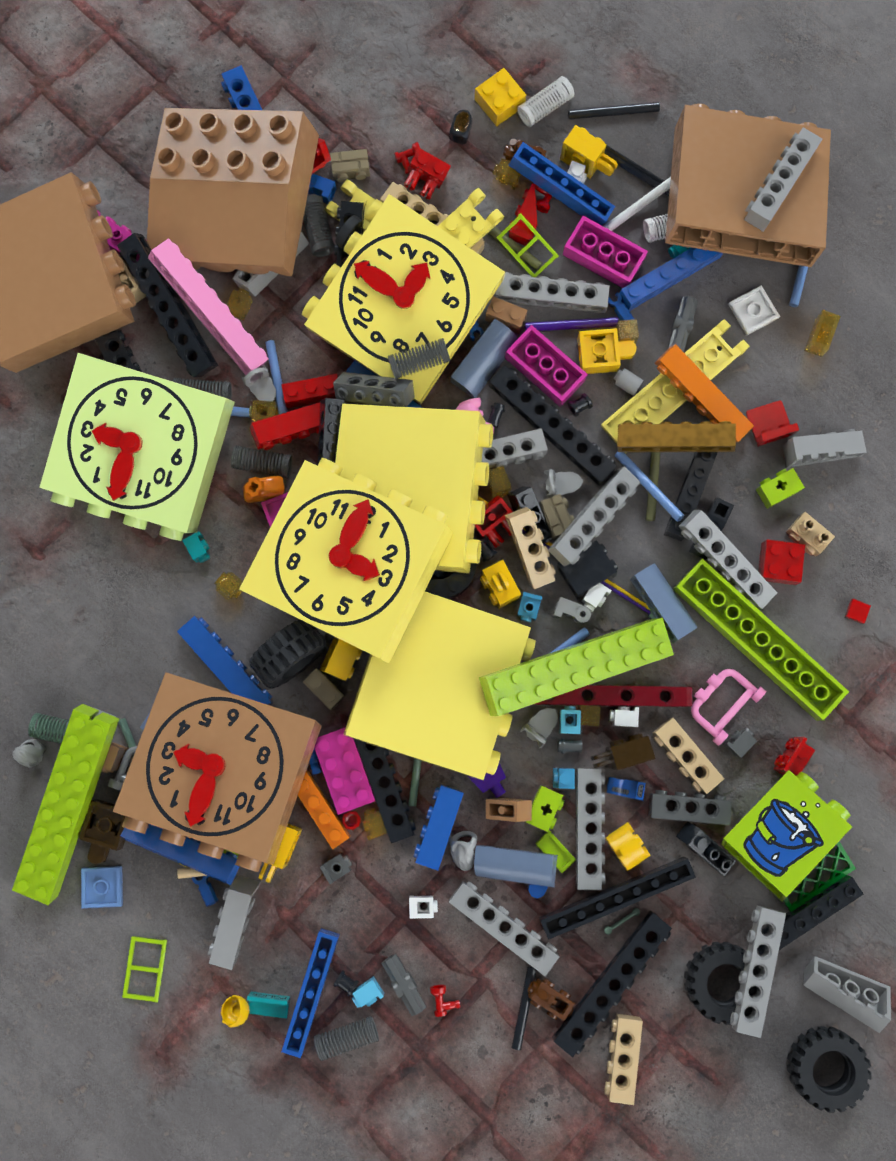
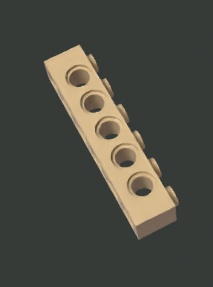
M392 182L380 199L383 203L390 194L400 202L406 201V206L414 211L423 212L420 215L427 220L437 221L436 226L449 216L447 214L443 215L434 205L426 204L420 196L411 194L403 185H397ZM483 238L470 248L479 255L484 250L485 241H483Z

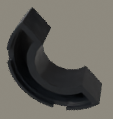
M471 563L470 573L453 572L449 577L441 580L431 578L425 592L449 600L458 597L473 581L477 564Z

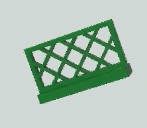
M840 842L836 844L835 855H826L834 858L832 869L823 867L824 857L819 862V866L816 865L814 867L818 869L816 879L807 878L806 876L801 881L800 889L792 891L798 893L797 901L790 904L788 900L789 895L784 899L783 902L790 912L856 869ZM839 859L845 860L848 865L842 871L836 870ZM822 870L831 871L830 878L827 881L820 880ZM806 880L815 882L814 888L810 892L804 891Z

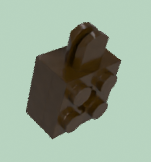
M642 733L628 736V741L618 739L609 742L610 746L606 747L607 752L591 756V761L607 756L609 759L595 763L593 767L598 768L611 764L612 770L618 771L656 759L649 736H643Z
M98 799L91 800L79 836V840L91 843L87 858L93 864L105 862L110 849L115 851L121 850L125 843V839L120 836L124 830L122 824L125 816L113 812L115 804Z

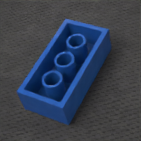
M442 784L440 788L436 787L432 798L436 800L434 807H429L426 816L429 819L428 825H423L419 837L423 839L422 844H417L413 857L417 858L415 863L437 871L439 870L464 794L463 791Z

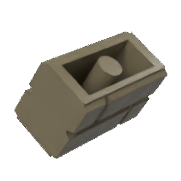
M367 149L330 153L334 180L339 182H345V180L351 178L364 180L370 176Z
M561 494L539 502L553 540L559 538L575 519L567 511L569 508L567 499L565 497L562 498Z
M317 668L303 681L330 710H333L345 698L336 686Z

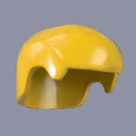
M232 995L223 1003L221 1009L222 1023L228 1027H238L248 1019L249 1004L243 997Z

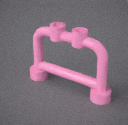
M725 669L718 675L712 674L706 681L709 684L705 690L700 688L695 693L694 697L696 700L691 707L692 717L714 737L712 741L717 746L721 745L729 735L723 728L750 698L757 703L767 692L761 686L756 688L734 669ZM726 677H733L747 690L715 726H712L699 714V708Z

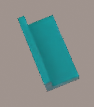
M251 991L247 996L250 1009L249 1014L287 1019L291 996Z

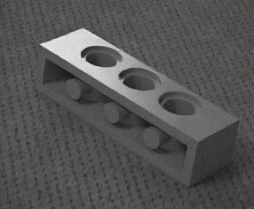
M343 372L333 382L336 399H343L344 401L407 407L415 397L413 380Z
M655 790V794L650 793L648 817L730 825L732 801L726 800V796L714 795V799H707L705 794H695L694 797H687V793L675 792V795H667V791ZM668 800H673L675 803V807L671 811H668L666 808ZM688 802L694 804V810L690 813L685 808ZM711 803L714 810L711 814H707L705 807Z

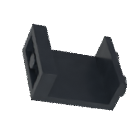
M597 540L592 542L587 550H582L579 554L580 559L575 564L563 566L560 562L557 563L558 571L577 600L584 596V592L611 576L614 578L617 575L618 567L613 559L610 560L608 558L605 546L599 544Z

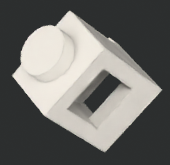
M572 161L567 173L583 184L586 181L587 174L584 173L586 165Z
M599 583L587 591L581 602L593 612L597 606L601 607L606 600L604 595L608 596L612 590Z
M618 706V710H610L609 721H612V726L638 727L639 707H633L632 711H630V707Z
M433 896L409 897L410 919L434 918V913L438 912L437 900H433ZM425 902L428 907L421 909L420 904Z

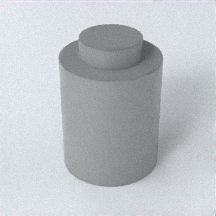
M625 368L623 371L619 369L614 377V380H616L615 385L632 396L636 394L644 381Z

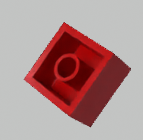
M765 540L761 543L758 572L767 582L789 585L801 583L806 544Z

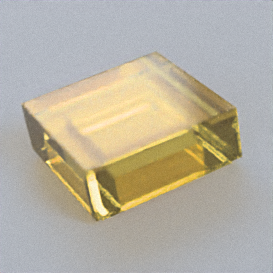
M580 705L581 725L599 726L600 707Z

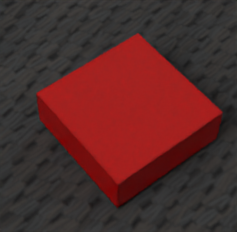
M851 599L845 617L864 624L871 605Z

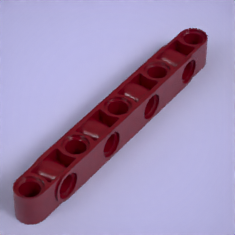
M586 685L552 697L551 700H544L532 705L692 707V687ZM584 690H588L591 693L589 701H585L582 698ZM622 691H627L630 694V699L627 702L621 699ZM662 691H665L669 696L666 702L660 699Z

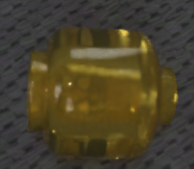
M223 572L214 583L216 585L215 590L226 600H231L233 597L237 599L243 592L239 589L243 581L232 572Z

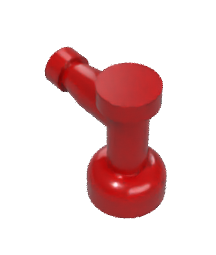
M418 142L413 143L411 149L394 153L397 163L402 162L406 175L410 174L407 172L410 165L408 158L414 156L418 147L420 148Z
M535 184V189L545 195L542 200L537 201L536 209L541 213H548L552 195Z
M446 985L430 987L431 994L435 996L436 1011L434 1013L436 1017L446 1016V1010L460 1008L459 1000L443 1002Z

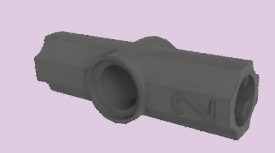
M682 297L678 314H676L671 328L672 335L668 348L676 344L684 352L688 336H690L693 328V317L698 305V300L694 297Z
M395 953L382 961L381 964L392 981L391 985L399 998H402L411 1016L417 1015L427 1008L417 990L413 977L409 971H406L399 956Z

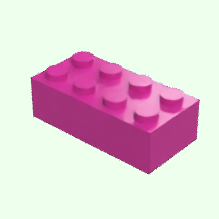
M582 216L564 246L563 256L624 288L632 283L648 251L589 218Z
M532 325L513 343L505 354V359L559 407L585 382L588 375Z
M345 728L318 737L314 747L338 815L376 801L355 740L343 735Z

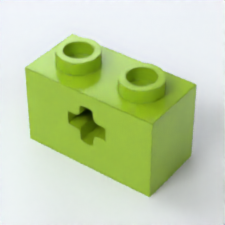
M785 468L776 473V478L771 480L768 477L759 483L761 486L756 491L767 509L805 488L794 468L789 471ZM779 485L782 486V488H780V489H777V488H776V486H779Z
M540 785L532 803V820L525 822L546 832L549 831V828L553 829L557 820L554 816L557 810L561 811L565 801L562 799L563 795ZM549 804L548 808L551 809L550 812H546L545 815H543V810H541V807Z

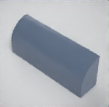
M495 318L453 373L451 383L472 398H476L505 360L506 351L518 339L517 336Z
M655 563L635 574L630 579L655 618H663L668 637L672 643L698 628Z
M476 845L474 858L475 875L483 878L555 887L558 855Z

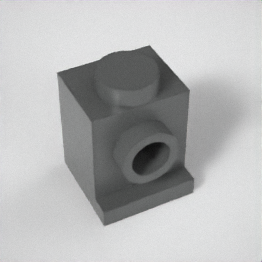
M746 727L740 732L738 730L734 732L730 737L731 741H725L723 745L736 758H742L757 740L754 738V733Z
M340 853L321 865L320 869L329 884L352 870L350 867L352 862L347 855L343 856ZM335 864L340 865V871H335L333 866Z

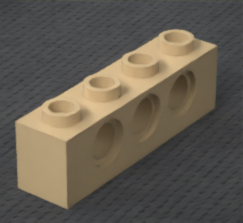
M525 507L505 515L529 585L533 589H537L554 582V574L556 572L552 563L549 564L547 557H550L547 547L543 546L541 541L544 537L540 528L537 529L535 522L538 520L535 512ZM525 526H529V532L522 534V529ZM535 543V544H536L535 549H534L533 551L529 552V551H528L529 546H530L531 544ZM542 561L541 567L535 569V563Z
M669 718L652 732L655 736L653 738L660 747L664 746L668 751L666 753L668 758L673 763L676 761L680 765L679 771L686 778L690 777L693 781L691 785L698 793L708 794L724 780L723 776L674 718ZM672 736L678 739L676 747H672L669 743ZM686 751L691 755V759L687 763L682 759V755ZM699 766L704 771L703 776L700 778L695 774V770Z
M616 1014V1018L612 1019L611 1032H614V1037L609 1043V1053H612L611 1061L607 1062L609 1082H605L604 1093L607 1095L609 1102L634 1105L643 1024L640 1017ZM623 1034H630L627 1042L620 1041V1037ZM622 1054L628 1056L624 1063L618 1062V1058ZM618 1076H625L623 1083H616Z

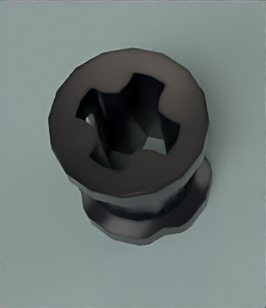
M586 393L582 394L577 400L568 402V407L575 417L579 416V413L585 409L593 407Z
M487 538L481 540V556L484 563L498 553L489 545Z
M342 970L332 986L339 987L349 997L359 981H354Z

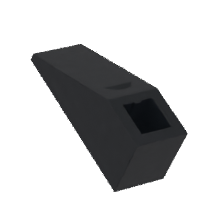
M522 486L508 493L507 497L514 512L525 507L535 512L538 520L535 522L537 529L540 528L544 537L541 540L544 544L552 540V535L532 487ZM525 526V527H524V529L526 530L527 533L529 532V529H530L529 526Z
M716 497L712 501L706 515L722 532L735 505ZM700 529L699 537L702 538L704 535L703 529ZM692 543L689 552L706 560L707 557L699 553L694 548L695 544Z
M688 821L676 836L724 877L736 862L733 857L701 829Z

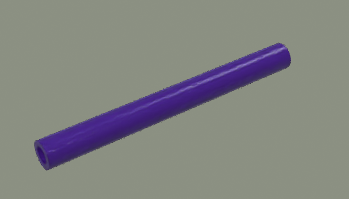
M618 317L525 323V331L531 325L538 331L618 327Z

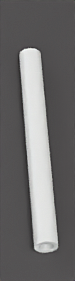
M671 177L614 217L603 227L610 231L614 230L670 189Z

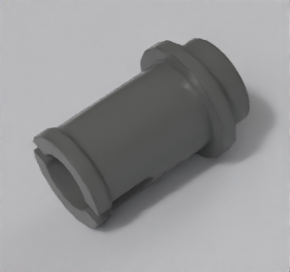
M558 740L557 751L562 754L565 752L582 753V740Z

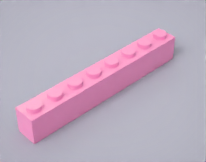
M167 239L151 250L148 259L243 373L247 375L250 371L261 368L269 359L266 352L259 348L253 336L244 330L237 318H234L228 306L222 303L217 293L205 283L204 277L196 272L190 260L181 254L179 247L172 243L170 239Z

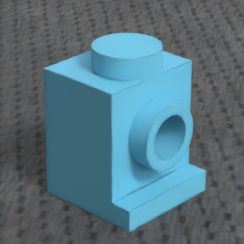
M564 706V710H560L559 733L580 734L581 710H576V706ZM568 716L572 717L573 722L571 724H568L566 722V718Z
M374 976L354 989L352 993V1000L358 1008L367 1005V1007L377 1001V996L380 999L384 997V991Z

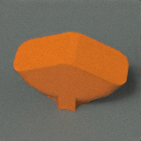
M281 476L249 478V482L243 486L244 499L247 503L266 501L284 493V482Z

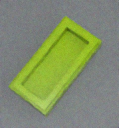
M550 830L535 843L543 853L558 855L556 867L561 873L576 861Z

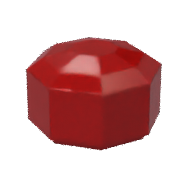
M350 810L343 815L342 824L345 829L354 830L360 826L361 817L358 812Z

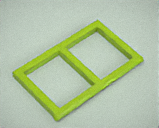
M521 213L496 237L522 267L535 278L559 257ZM521 219L535 234V237L516 254L502 237ZM539 239L553 256L537 272L533 273L520 256Z
M131 937L122 998L158 1002L167 945L166 939ZM136 941L162 945L159 968L132 965ZM131 970L158 973L154 997L128 993Z

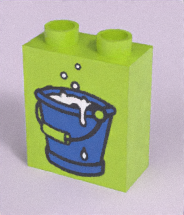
M789 770L723 838L721 843L733 857L781 902L852 828L847 822L851 815L840 803L833 799L828 804L815 794L819 787L811 777L804 772H800L795 776Z

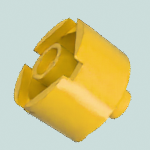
M628 822L605 838L627 871L651 856L645 846L641 847L644 843L638 834H632L634 830Z

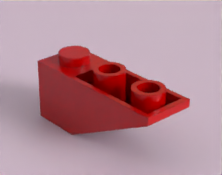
M532 183L530 189L525 190L522 197L524 202L522 206L518 205L515 215L517 218L521 213L536 230L535 184ZM521 219L508 231L509 238L524 246L535 235Z

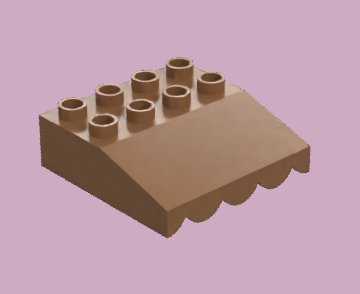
M165 108L150 176L147 243L151 250L167 239H170L172 243L179 247L181 254L190 260L195 270L200 269V267L218 272H232L234 269H238L251 274H266L272 271L280 275L292 276L319 134L304 112Z

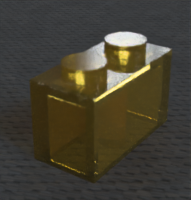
M822 310L815 319L804 351L822 357L829 350L841 316Z

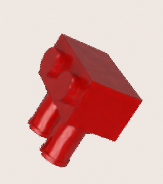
M418 147L408 167L407 172L410 174L404 182V186L408 188L410 182H412L409 190H415L419 179H422L426 183L420 195L424 198L428 191L425 199L430 200L435 188L440 189L451 165Z
M497 495L485 505L483 525L475 524L474 528L481 536L486 535L496 548L500 546L496 539L501 544L505 541L495 529L499 523L502 524L510 536L512 535L505 515L512 513V510Z

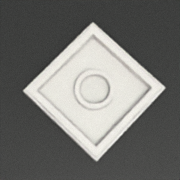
M762 285L728 303L746 336L780 317Z

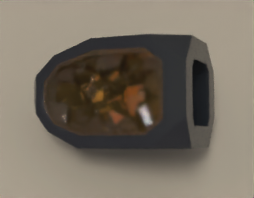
M460 110L454 115L449 132V139L454 143L467 144L472 127V116L468 110Z

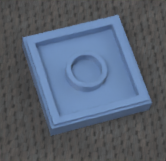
M122 866L81 868V909L123 906Z

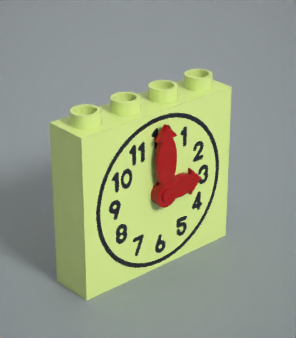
M78 353L39 488L52 491L50 501L74 507L75 500L78 499L89 503L87 513L110 518L111 511L113 510L125 514L123 520L125 525L146 530L147 523L152 522L161 525L159 535L182 541L184 533L197 532L235 402L215 394Z

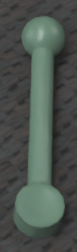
M634 908L632 913L612 926H606L604 932L607 935L611 934L613 929L633 916H638L640 910Z

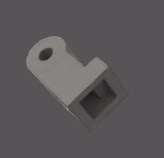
M559 597L552 616L560 619L562 615L573 618L576 623L583 624L590 619L591 611L584 605Z

